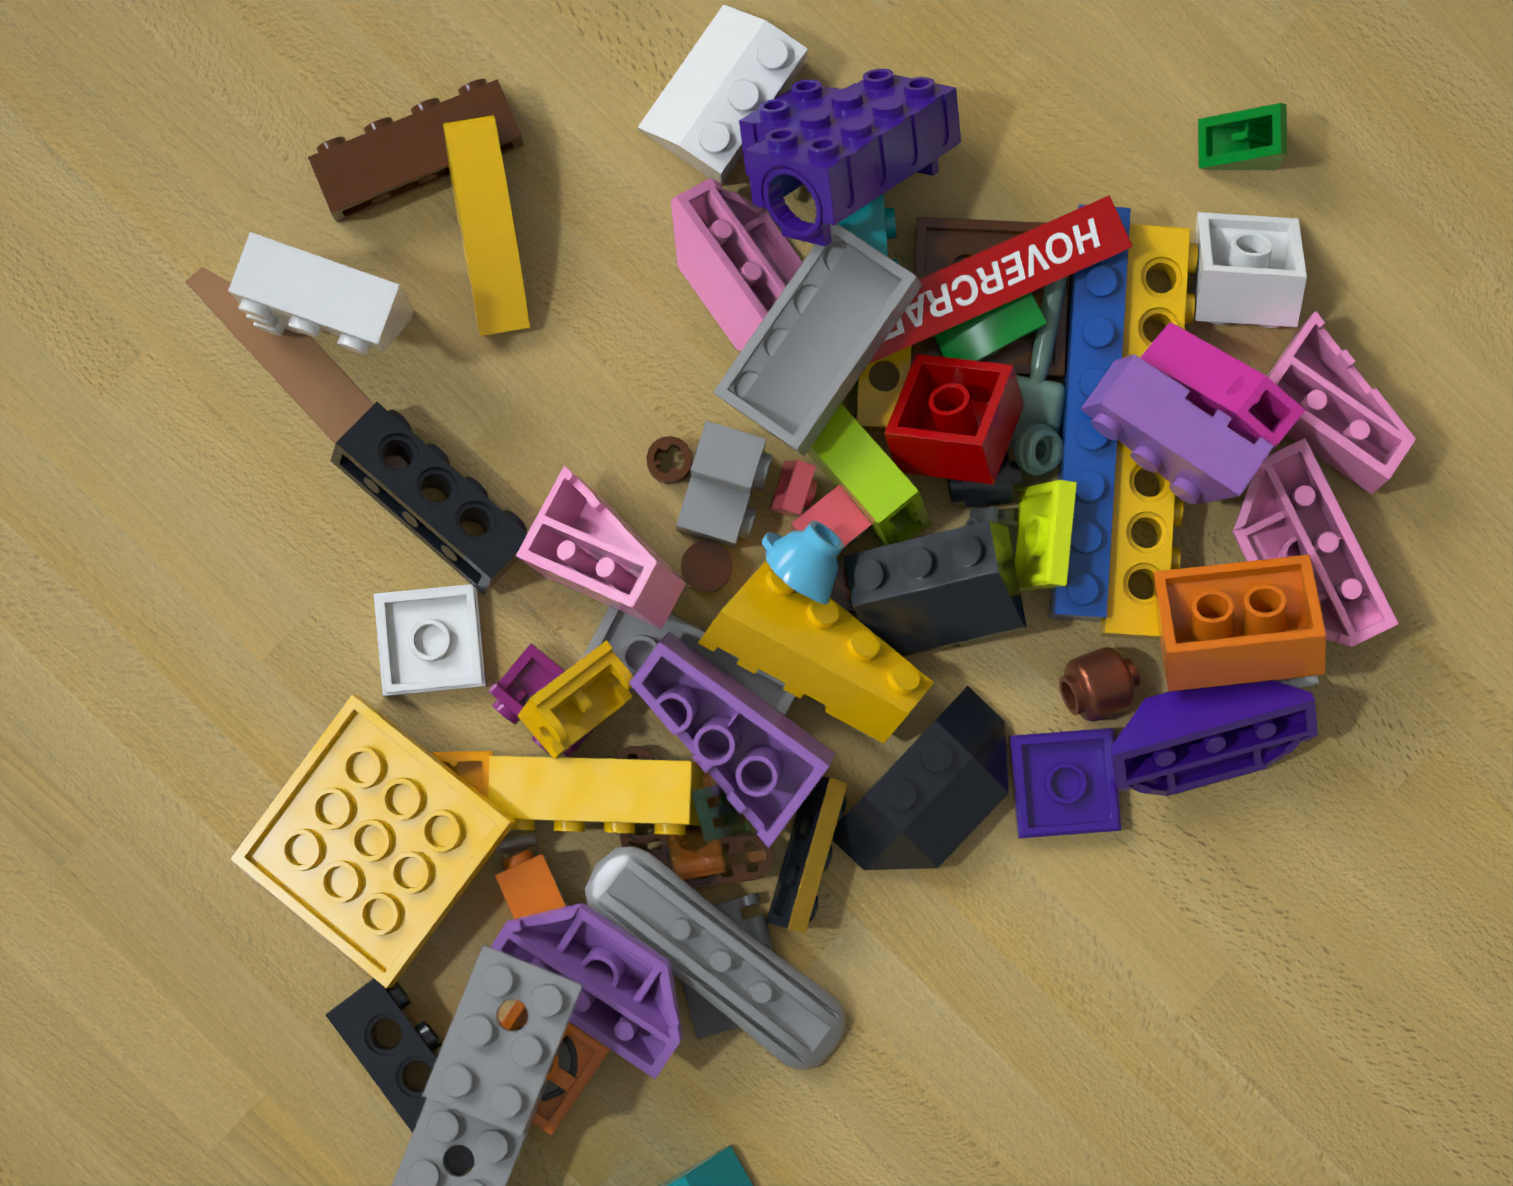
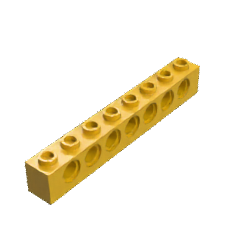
M1130 224L1129 239L1133 247L1128 249L1122 358L1133 354L1141 357L1152 342L1143 333V324L1146 321L1157 320L1165 326L1171 322L1184 330L1185 324L1193 323L1195 295L1187 293L1188 274H1195L1198 245L1197 243H1189L1190 228ZM1152 270H1160L1166 273L1171 281V290L1166 293H1157L1151 290L1146 282V273ZM1117 439L1107 617L1100 622L1099 636L1160 640L1155 586L1153 594L1149 599H1138L1129 591L1128 580L1132 573L1142 572L1151 578L1154 585L1153 572L1180 569V547H1172L1173 527H1181L1183 500L1175 496L1169 488L1171 483L1158 472H1151L1159 481L1160 488L1158 494L1153 497L1141 495L1135 488L1134 477L1137 472L1147 470L1133 461L1130 456L1132 451ZM1142 521L1153 526L1157 535L1156 543L1153 547L1142 548L1133 541L1131 529L1134 523Z

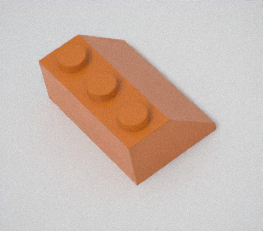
M1310 554L1153 572L1161 652L1168 692L1325 675L1326 632Z

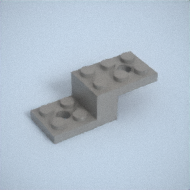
M483 945L422 1096L427 1097V1100L392 1186H507L548 1085L547 1075L584 986L583 984L490 946ZM507 1000H519L528 1010V1021L520 1030L512 1031L506 1029L499 1020V1009ZM463 1145L471 1150L474 1156V1166L469 1173L457 1175L449 1170L445 1157L450 1147Z

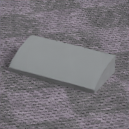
M838 224L835 226L830 225L831 244L826 247L814 245L713 391L716 396L803 456L806 455L923 286L916 275Z

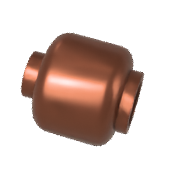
M1102 647L1071 659L1065 667L1064 676L1059 679L1060 693L1068 710L1073 715L1079 714L1085 720L1092 722L1130 708L1135 698V687L1140 684L1139 673L1134 662L1128 657L1123 659L1115 649L1109 647Z

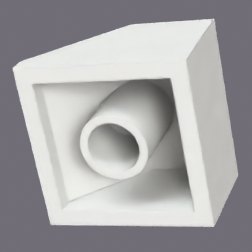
M1198 212L1195 243L1198 245L1196 272L1193 274L1192 290L1195 295V321H1208L1217 325L1228 323L1254 324L1266 328H1276L1279 326L1298 327L1307 279L1299 219Z

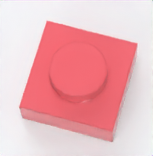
M800 460L784 461L769 510L785 516L801 515L803 508L808 509L817 489V480L812 479L816 466Z

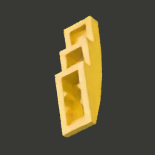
M493 115L444 123L443 129L456 214L461 229L467 275L471 284L479 335L485 336L530 328L517 239L495 117Z

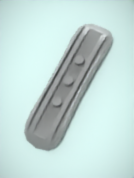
M635 846L615 848L595 865L585 887L588 907L670 960L673 975L730 1018L783 1064L797 1070L816 1068L836 1049L846 1030L845 1010L838 999L739 927L650 852Z

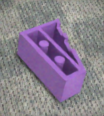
M1133 354L1115 360L1081 408L1084 413L1093 419L1091 421L1093 428L1110 440L1118 439L1132 451L1130 456L1135 463L1147 471L1161 474L1171 483L1169 486L1170 490L1187 503L1202 504L1240 496L1274 445L1262 437L1255 444L1249 442L1227 427L1232 419L1230 416L1218 409L1214 416L1211 417L1186 398L1190 390L1137 355Z

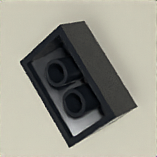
M988 520L843 556L852 606L859 621L902 657L1027 628L1009 531L1006 526Z

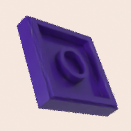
M1113 728L1009 736L1017 839L1122 831L1119 794L1115 784L1110 747L1114 743Z

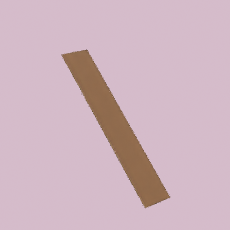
M203 266L185 281L334 444L374 405L311 336L303 333L297 334L284 329L282 336H277L254 327V322L246 318L247 313L238 309L239 303L228 292L231 282ZM390 454L383 457L384 461L393 468L401 469L408 466L406 461L398 455Z

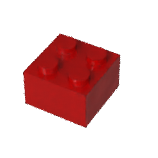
M916 354L884 432L896 466L903 473L994 485L1024 407L1014 366Z

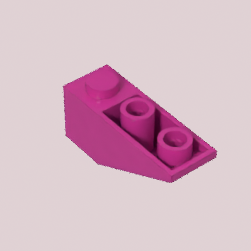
M1171 322L1166 325L1140 357L1190 390L1186 398L1211 417L1214 416L1218 409L1230 416L1232 419L1227 427L1253 444L1262 437L1274 445L1273 450L1306 411L1266 375Z

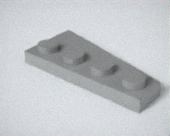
M609 606L583 655L585 657L607 640L613 647L612 651L634 677L658 642L669 631L784 716L795 698L794 695L783 690L785 683L761 670L753 674L738 666L737 661L739 658L719 647L713 652L698 644L706 630L672 612L663 628L660 629ZM632 687L629 689V692L636 693V690Z

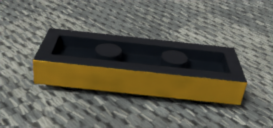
M822 776L798 808L766 920L767 923L806 934L808 923L813 920L818 909L817 891L822 873L827 870L832 859L831 841L835 827L843 817L846 809L845 792L848 783Z

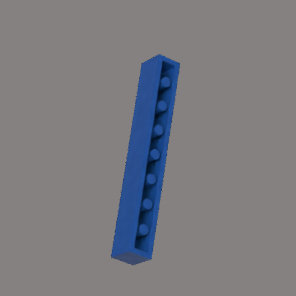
M1079 204L1077 209L1086 205ZM1115 207L1129 237L1131 208ZM1128 249L1070 275L1065 375L1063 379V386L1066 388V399L1060 430L1063 455L1058 464L1057 480L1077 482L1067 584L1063 587L1051 588L1049 619L1101 622L1107 617L1117 440H1110L1098 433L1091 425L1093 419L1084 413L1081 408L1112 363L1122 358Z

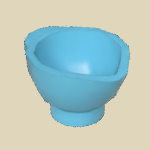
M811 521L805 530H795L784 537L773 532L766 533L762 538V545L766 549V561L775 574L797 592L819 603L828 604L839 569L837 556L844 548V544L839 536L829 527L817 521Z

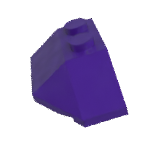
M1270 680L1169 691L1145 698L1110 747L1116 787L1120 791L1133 789L1145 794L1169 796L1266 769L1291 753L1302 741L1308 742L1318 735L1314 696L1312 692Z

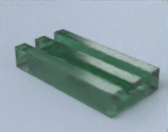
M719 784L695 790L692 794L704 839L707 842L752 830L749 820L739 823L737 816L739 812L726 798L727 794ZM719 797L721 805L708 808L706 799ZM724 816L727 826L714 829L712 819Z

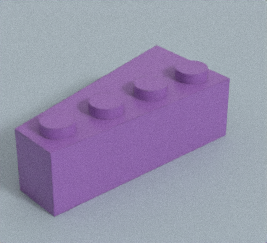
M669 631L658 642L630 681V685L673 735L676 734L693 754L692 758L705 773L708 772L727 794L726 798L739 814L742 812L758 831L757 835L768 848L829 768L836 755L834 751Z

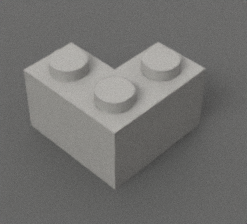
M705 422L691 467L690 482L676 524L677 531L736 548L739 537L749 539L757 513L756 509L748 507L754 488L764 490L772 464L773 455L765 453V438L713 422Z

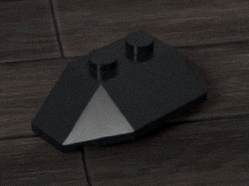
M967 686L836 824L832 841L863 870L939 868L1009 794L1005 721Z

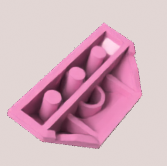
M709 178L671 200L677 265L736 350L742 351L803 262L787 239L782 236V232L765 209L753 205V202L737 193L723 189L721 183Z
M1306 438L1267 456L1249 483L1232 531L1246 561L1310 554L1326 640L1353 647L1398 625L1399 623Z

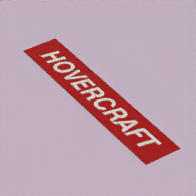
M1110 195L919 279L923 286L869 364L1132 248L1131 241Z

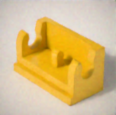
M607 640L533 695L518 714L520 720L553 759H556L613 715L633 697L629 692V689L632 688L630 681L633 675L612 651L613 647Z

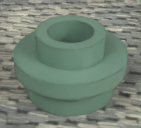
M1034 423L1023 428L1014 446V456L1018 467L1023 472L1031 475H1042L1053 470L1060 463L1063 455L1061 438L1049 426Z

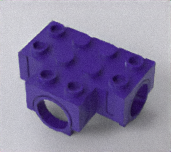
M889 69L870 70L864 73L863 80L844 89L822 87L820 81L813 79L798 81L787 92L775 99L762 102L759 105V109L739 120L746 175H749L753 205L768 210L773 220L781 227L782 236L824 247L832 243L830 225L835 226L916 172L931 176L939 173L938 158L961 143L956 87L937 84L928 77L908 78L894 75L893 71ZM802 185L807 186L815 201L817 215L815 223H808L797 217L786 204L784 197Z

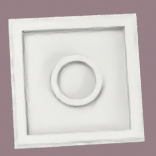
M472 584L374 594L382 693L384 697L487 687L478 590Z

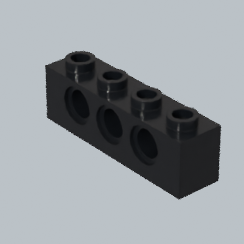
M376 402L335 443L330 461L478 591L485 595L519 559L516 557V554L528 534L524 522L509 510L502 511L488 499L487 491L477 480L469 476L464 478L450 465L447 455L438 446L432 443L425 444L411 431L409 422L400 413L393 409L387 411L381 404ZM390 454L398 455L406 461L408 466L401 469L393 468L384 461L383 457ZM426 488L438 489L444 494L446 500L443 502H432L423 495L422 490ZM466 521L475 522L482 527L485 534L471 536L464 532L460 524Z
M373 978L325 1015L413 1133L427 1097L422 1096L425 1089L413 1088L408 1083L406 1069L412 1061H423L433 1070L439 1055L436 1049L442 1045V1042L425 1020L417 1024L405 1008L412 1002L398 982L393 987L385 988ZM382 1019H392L401 1028V1041L394 1048L382 1046L375 1037V1028ZM454 1145L447 1151L445 1161L452 1173L462 1175L474 1166L473 1153L466 1146Z

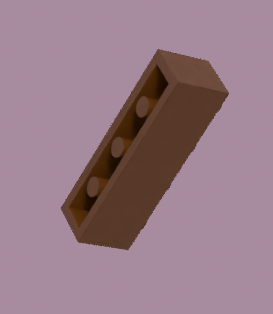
M486 79L474 80L458 89V96L440 102L439 98L425 100L412 107V114L393 122L391 117L382 118L367 125L364 128L365 134L348 141H346L345 137H337L320 144L316 148L318 153L309 156L308 159L329 210L336 222L338 223L450 177L443 129L444 123L494 115L502 155L523 147L522 136L498 79L487 83Z

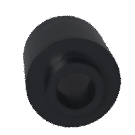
M1008 452L1005 454L994 485L947 479L951 505L964 504L965 509L1013 503L1014 492L1023 491L1021 469L1016 461L1009 460Z

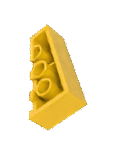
M767 561L758 568L719 612L698 642V644L713 652L719 647L739 658L737 665L753 674L761 670L785 683L783 690L799 699L802 696H809L825 705L826 713L883 744L934 683L832 598L825 605L797 592L775 574Z

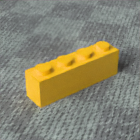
M490 756L488 799L516 821L510 830H535V820L554 821L553 831L585 832V822H604V833L635 834V823L654 824V834L685 835L686 825H702L704 771L695 761Z

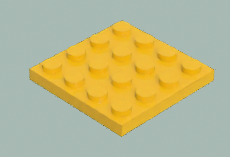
M352 694L231 857V860L385 988H390L395 985L516 821L361 696Z

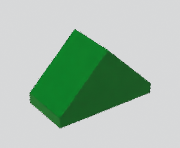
M1271 104L1198 119V169L1276 170L1287 156V104Z

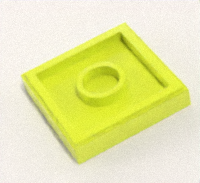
M1056 480L1023 487V491L1019 492L1017 511L1019 528L1014 562L1020 590L1032 591L1066 586L1077 482Z

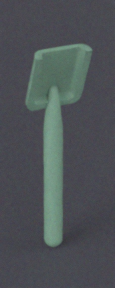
M1068 276L1048 284L1044 288L1040 310L1047 325L1036 331L1031 356L1030 377L1016 375L1024 407L1009 447L1015 446L1016 439L1023 428L1034 423L1047 425L1060 436L1066 388L1061 383L1046 381L1045 379L1052 361Z

